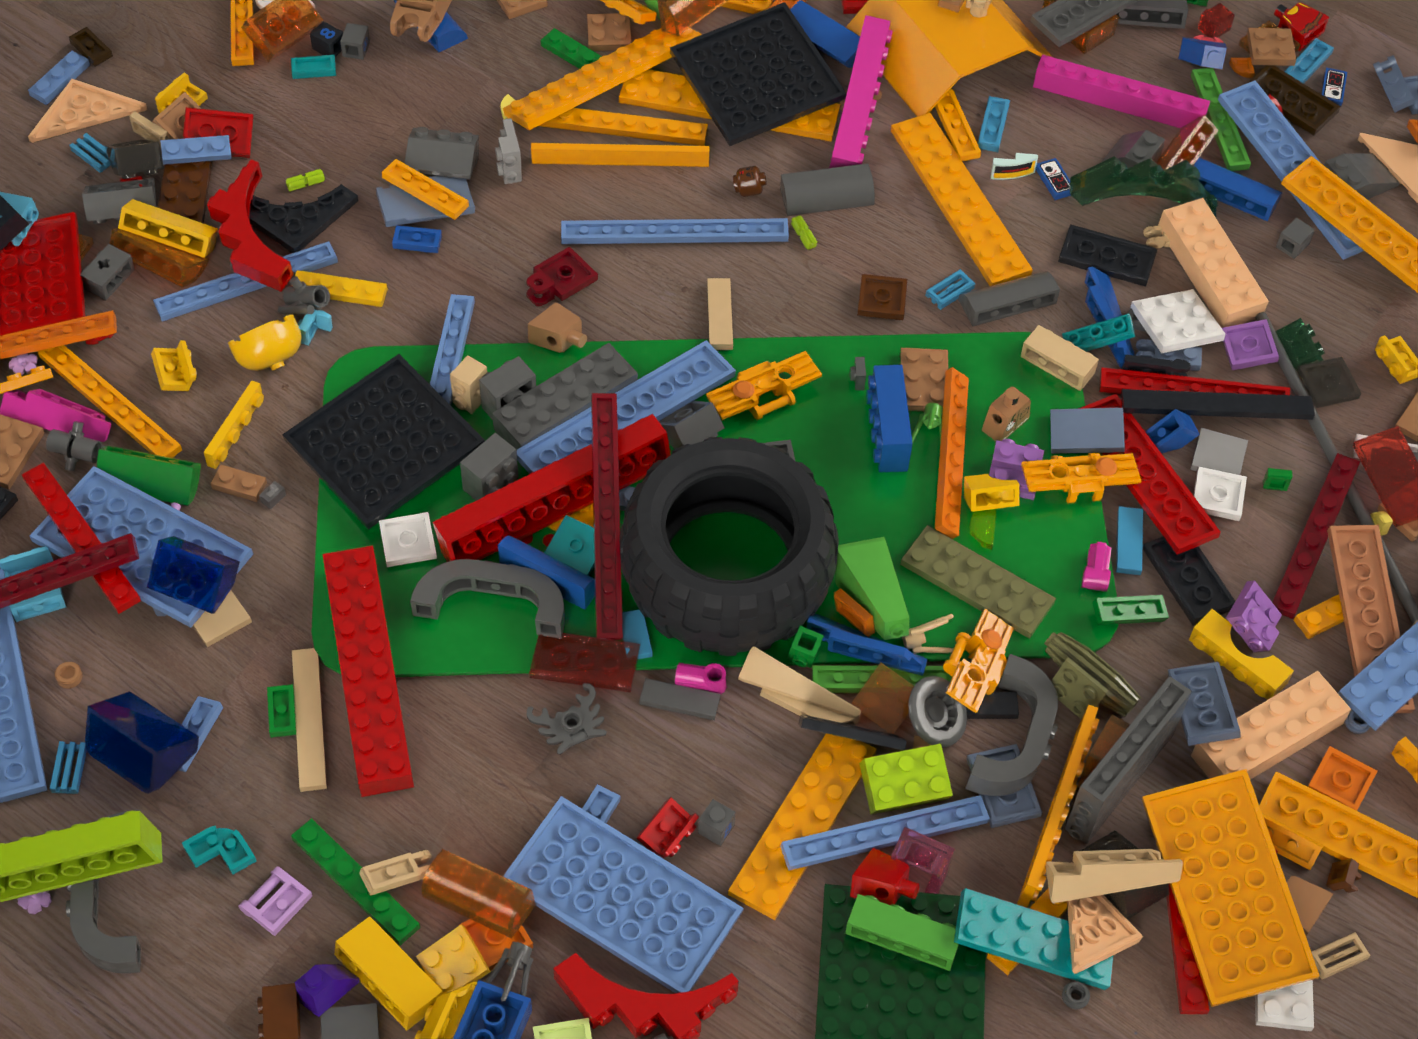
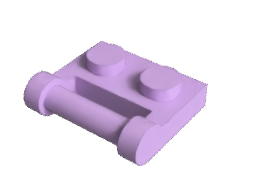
M276 866L271 871V876L248 900H243L238 907L245 915L254 919L275 936L311 899L312 893L283 869ZM279 883H283L278 891L258 910L256 906Z

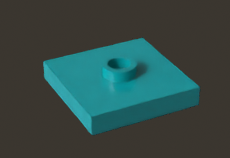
M565 515L544 553L590 576L595 567L594 528Z

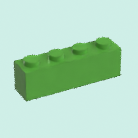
M857 895L845 933L948 971L951 970L959 946L958 943H954L956 926L949 923H938L924 914L907 912L899 905H888L879 902L877 898L870 895Z

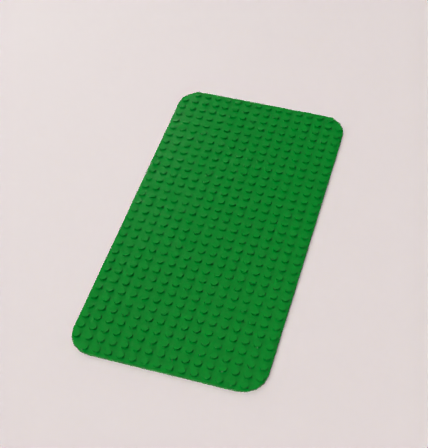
M1032 332L733 338V350L716 351L736 370L735 377L711 391L736 381L738 373L765 361L770 363L775 361L778 363L804 351L808 353L820 370L822 377L791 390L795 396L796 404L791 406L788 404L763 415L762 419L756 420L749 409L724 420L721 419L724 429L717 432V437H722V439L749 438L759 443L791 440L795 461L806 465L813 473L816 484L822 486L827 493L834 515V523L838 531L839 545L884 537L909 614V629L953 614L954 617L947 624L924 632L926 643L922 644V647L954 648L958 633L964 632L972 636L982 611L900 565L901 559L925 527L928 525L935 529L940 458L939 426L928 429L924 423L922 424L912 444L908 471L879 472L878 463L873 461V449L876 447L875 443H871L873 423H869L868 417L871 404H867L866 390H869L868 376L873 374V367L876 365H900L901 348L948 350V369L953 367L969 378L959 536L953 540L1056 598L1054 605L1030 639L1013 630L1005 648V657L1008 659L1009 654L1023 659L1050 658L1045 652L1047 646L1044 643L1053 632L1056 634L1063 632L1090 648L1094 653L1110 643L1118 629V624L1098 625L1092 601L1096 598L1117 597L1111 556L1109 563L1111 576L1107 592L1082 588V579L1085 566H1087L1090 544L1104 542L1109 546L1102 502L1092 501L1093 492L1080 493L1075 503H1067L1068 492L1063 490L1036 491L1034 500L1019 497V506L971 512L964 499L965 476L989 475L996 441L984 433L982 427L990 405L1010 387H1015L1031 400L1029 419L1007 439L1013 440L1017 445H1037L1039 449L1044 450L1042 460H1050L1051 456L1056 455L1063 457L1088 456V453L1051 454L1050 409H1078L1085 406L1083 389L1081 391L1075 389L1021 357L1023 344ZM709 339L586 342L582 348L572 345L561 353L531 343L465 344L462 361L468 355L487 366L488 373L498 369L506 361L513 360L519 356L535 373L536 386L607 343H610L638 373V379L702 342L706 340L709 342ZM439 345L372 346L351 351L340 357L328 370L324 383L323 406L398 354L430 384ZM855 357L865 358L866 381L864 390H855L854 381H850L849 369L854 367ZM782 372L779 374V377L789 379L791 375L787 372ZM772 390L761 394L758 406L760 407L782 397V395L775 396ZM706 394L694 400L710 402ZM452 400L451 406L485 441L496 433L493 427V420L482 409L481 405L471 414L466 410L457 408ZM908 411L911 434L918 422L919 415L923 414L924 411ZM669 444L670 454L672 455V451L675 449ZM517 461V480L529 475V473ZM460 465L383 519L428 512L437 559L387 567L379 523L368 530L319 478L311 633L314 649L326 667L340 675V663L322 554L372 545L376 558L396 677L677 669L679 663L699 666L717 663L724 668L743 667L749 651L738 652L736 656H721L719 652L691 650L684 647V643L678 639H669L662 635L656 629L652 620L649 617H645L652 657L627 661L623 640H596L595 597L586 610L563 599L565 627L562 638L537 635L535 618L538 608L531 601L484 592L465 590L452 594L444 601L438 620L413 616L410 600L417 583L431 569L447 562L441 553L433 522L476 501L463 490ZM641 479V480H639V481H637V482H635V483H633V484H631V485H629V486L636 488L637 484H638V483H641V482L643 481V479ZM620 510V530L624 521L625 512L622 510ZM733 512L713 513L699 517L681 528L670 542V546L677 557L692 570L710 578L730 581L759 576L776 566L788 552L780 536L770 526L754 517ZM545 527L532 534L533 540L528 545L544 553L548 547L543 543L544 536L547 534L555 535L556 531ZM499 551L481 559L480 561H492L494 563H500ZM595 567L593 568V570H592V572H591V574H590V577H592V578H594V579H595ZM621 569L622 612L639 610ZM834 575L828 588V593L816 614L858 630L836 610L834 592L839 590V587L835 583ZM808 620L805 621L802 627L807 628ZM876 630L875 633L871 635L875 638L883 640V638L877 633ZM796 634L786 641L779 639L771 645L770 649L763 652L786 666H796L792 663V660L787 659ZM902 637L883 640L893 645L905 647ZM822 641L813 665L865 664L872 662L828 651V642ZM964 650L960 661L963 659L967 661L972 660L969 658V653ZM917 653V655L926 658L927 662L949 660L952 654Z

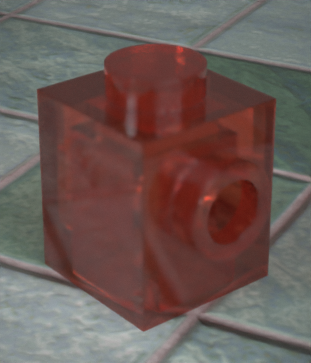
M1219 3L1202 12L1198 29L1207 37L1218 38L1231 30L1235 14Z

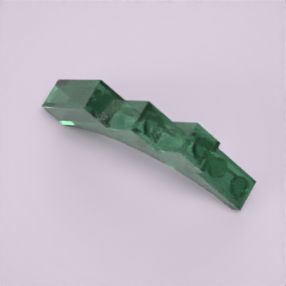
M1113 156L1070 177V195L1082 206L1106 198L1128 195L1159 197L1181 204L1204 198L1215 217L1218 206L1216 197L1211 195L1202 183L1199 182L1200 173L1197 167L1192 166L1187 160L1163 170L1151 158L1127 168L1125 163H1122Z

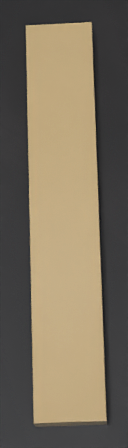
M314 648L292 650L300 792L327 789L319 656Z

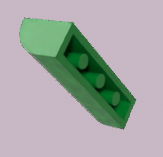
M113 446L100 448L97 458V468L158 500L189 506L195 497L199 484L201 463Z

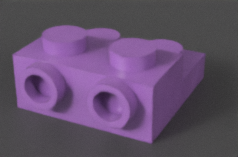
M1011 439L996 440L989 476L1001 480H1017L1019 482V497L1034 500L1036 492H1029L1021 462L1042 460L1044 450L1039 449L1035 444L1022 446L1015 444Z
M1254 580L1246 582L1226 619L1253 652H1263L1271 649L1280 633L1276 629V625L1282 614Z

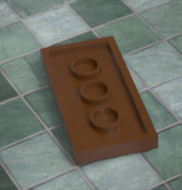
M212 161L165 164L158 208L204 223Z

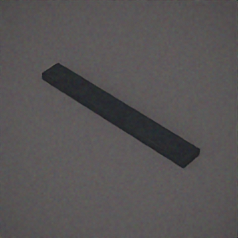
M1122 389L1121 392L1123 413L1168 415L1177 409L1193 416L1313 420L1315 416L1312 396Z

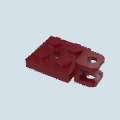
M569 246L533 267V274L526 281L527 286L530 287L526 292V297L535 306L547 304L555 299V295L563 301L597 281L598 273ZM561 272L570 273V275L563 276ZM541 294L542 297L536 298L534 295Z

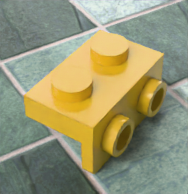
M184 72L155 97L158 113L160 114L184 92L200 106L208 99L207 92L191 84L189 75Z
M1385 335L1381 336L1375 351L1377 356L1388 367L1390 374L1396 378L1399 384L1418 378V358L1403 338L1398 336L1389 340Z
M180 340L176 349L153 348L151 356L161 390L189 391L192 383L196 380L197 372L196 368L192 365L191 351L187 348L186 341Z

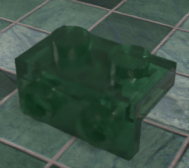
M1299 318L1276 331L1296 371L1316 360L1321 365L1325 363L1322 357L1325 351L1319 341L1314 342L1312 337L1316 336L1310 323L1305 325L1303 320Z

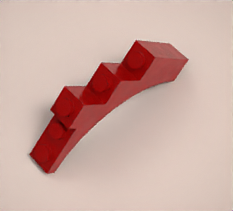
M251 159L241 169L240 175L235 182L230 184L228 191L219 189L209 199L207 207L211 219L222 223L218 231L222 245L233 249L230 256L233 271L282 292L293 276L290 261L275 254L264 245L250 224V203L254 191L263 177L259 162Z
M574 953L553 968L555 981L583 1017L589 1018V1024L593 1029L599 1025L605 1026L614 1018V1014H617L635 1038L642 1034L644 1036L650 1034L657 1027V1023H659L668 1036H672L673 1039H698L701 1032L700 1019L706 1020L715 1012L717 1006L722 1003L728 1004L737 996L739 985L738 979L731 973L714 984L694 991L675 994L646 993L626 988L606 979L593 970L577 953Z

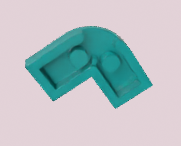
M212 826L182 842V846L195 868L221 855L232 875L257 861L245 839L236 829L234 831Z

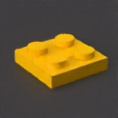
M462 924L416 956L425 973L443 991L442 995L474 981L477 982L491 972L466 927Z

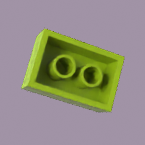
M941 744L864 758L859 763L871 815L943 801L953 796Z

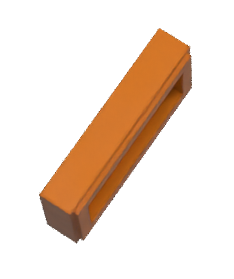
M841 588L834 592L836 610L865 636L869 637L874 634L873 615Z

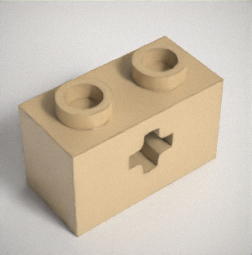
M468 355L450 373L453 403L457 408L472 414L481 405L479 379L487 373V366Z

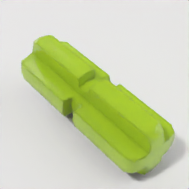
M317 169L305 173V176L300 174L287 178L286 186L289 191H294L306 187V184L311 186L324 182L325 177L323 171Z
M800 215L793 217L791 225L797 235L800 236L799 238L805 248L808 250L815 248L817 240L811 230L808 229L809 227L803 217Z

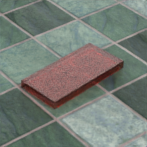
M1399 426L1354 441L1352 446L1387 513L1392 518L1394 526L1398 527L1418 520V462Z
M563 633L562 638L540 634L538 635L529 676L534 679L582 686L588 683L595 688L631 693L639 658L640 644L617 640H596V637ZM625 648L630 649L628 654H626Z

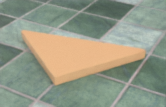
M71 79L29 134L28 138L32 143L126 117L134 111L137 113L146 111L147 105L144 102Z
M1360 133L1358 141L1364 143L1370 149L1369 153H1373L1388 168L1389 172L1400 184L1402 183L1406 187L1408 194L1418 203V145Z
M1104 895L1067 901L1071 962L1074 974L1139 943L1143 937Z

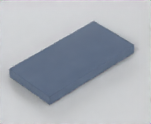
M1219 662L1168 669V677L1171 676L1192 691L1181 716V723L1188 746L1241 738L1240 728Z

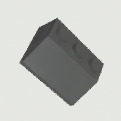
M426 127L413 128L408 137L404 164L422 174L471 179L479 160V135H473L470 132L455 133L446 129L437 131L429 130Z
M154 178L85 186L82 193L86 220L93 221V224L105 223L107 219L116 218V221H119L122 207L132 199L157 207Z

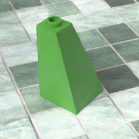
M880 537L838 545L835 583L839 589L841 588L873 615L874 628L883 640L909 636L910 618L885 538Z

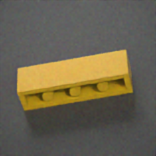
M134 199L122 207L118 225L119 229L203 258L215 249L219 230L218 228Z

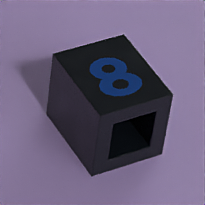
M323 21L310 33L312 49L322 55H335L336 57L342 51L340 41L344 32Z

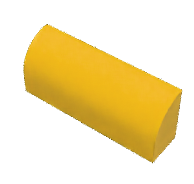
M370 916L335 941L334 955L351 973L359 978L360 983L406 1031L422 1020L429 1005L434 1006L437 997L442 995L443 991Z

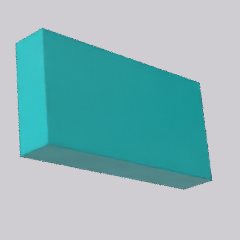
M335 55L291 58L293 79L336 76Z

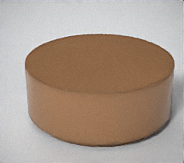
M74 662L62 663L55 670L56 681L62 688H74L82 681V671L79 665Z

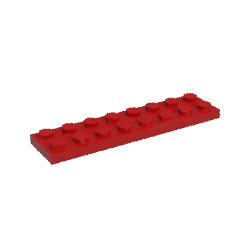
M1114 394L1078 409L1122 408V400L1117 394ZM1123 413L1125 452H1107L1102 454L1133 453L1142 482L1139 484H1126V486L1177 555L1219 538L1220 530L1131 413Z

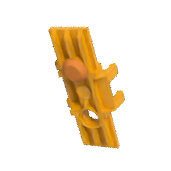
M804 351L778 363L775 361L772 363L765 361L738 373L736 381L706 393V397L714 404L722 420L749 409L756 420L763 418V415L789 404L791 406L796 404L795 396L791 390L822 377V373L808 353ZM787 372L791 377L789 379H782L779 377V374ZM772 390L775 396L782 395V397L760 407L758 406L761 394Z
M1088 453V456L1074 457L1056 455L1051 456L1050 460L1021 462L1029 492L1063 490L1068 492L1067 503H1075L1080 493L1093 492L1092 501H1101L1104 486L1139 484L1142 482L1133 453L1100 456V453Z
M984 609L972 636L964 632L958 633L952 654L943 665L944 671L952 677L946 694L976 713L985 694L991 695L1000 681L1007 663V658L1004 655L1006 652L1005 648L1014 628L987 609ZM964 650L969 653V658L972 659L971 662L963 659L959 663Z

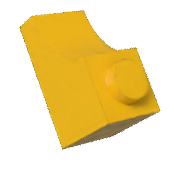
M988 474L965 476L964 499L971 512L1019 506V482L1017 480L996 479Z

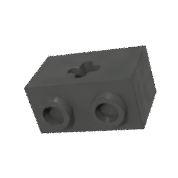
M108 244L82 270L81 277L84 289L107 300L135 270L131 255Z

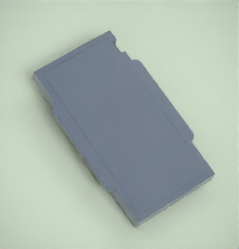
M445 176L429 177L469 200V207L461 215L475 213V205L466 179ZM390 185L389 188L385 189L382 187L376 188V195L386 227L449 217L395 185Z

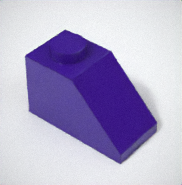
M341 964L314 965L294 983L299 1002L317 1017H320L356 986L360 980Z

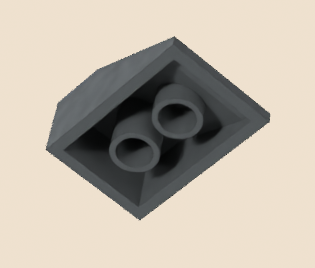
M1373 153L1341 154L1325 161L1324 164L1326 168L1366 199L1391 190L1400 184Z

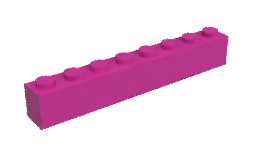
M865 15L829 168L860 165L863 162L864 154L860 152L861 148L866 149L868 136L864 134L865 130L870 131L873 118L869 117V113H874L877 100L873 99V95L878 96L881 83L877 82V78H882L885 65H882L881 61H886L889 49L885 47V43H890L893 30H889V20Z
M1043 54L1038 64L1033 84L1034 88L1199 134L1201 133L1210 101Z

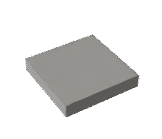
M1201 428L1190 470L1197 471L1199 467L1240 475L1248 440Z

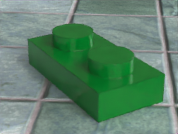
M294 685L267 687L270 737L297 735Z

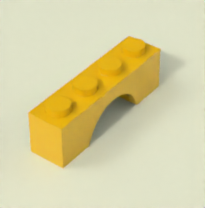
M1211 609L1193 628L1189 641L1197 649L1204 651L1212 657L1215 662H1219L1220 666L1233 673L1236 679L1250 686L1258 696L1268 700L1277 695L1288 684L1294 670L1274 655L1266 658H1252L1241 653L1231 640L1230 632L1232 625L1230 622Z

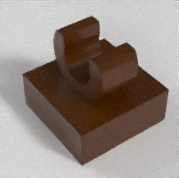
M1352 858L1332 863L1326 886L1333 891L1341 889L1348 893L1358 891L1354 881L1362 877L1357 872L1359 863Z

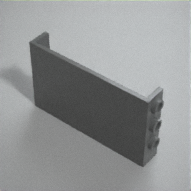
M1171 676L1168 677L1080 786L1065 828L1074 839L1088 844L1173 737L1192 691Z

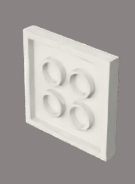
M1194 289L1136 300L1131 303L1135 316L1161 353L1224 341L1225 332Z

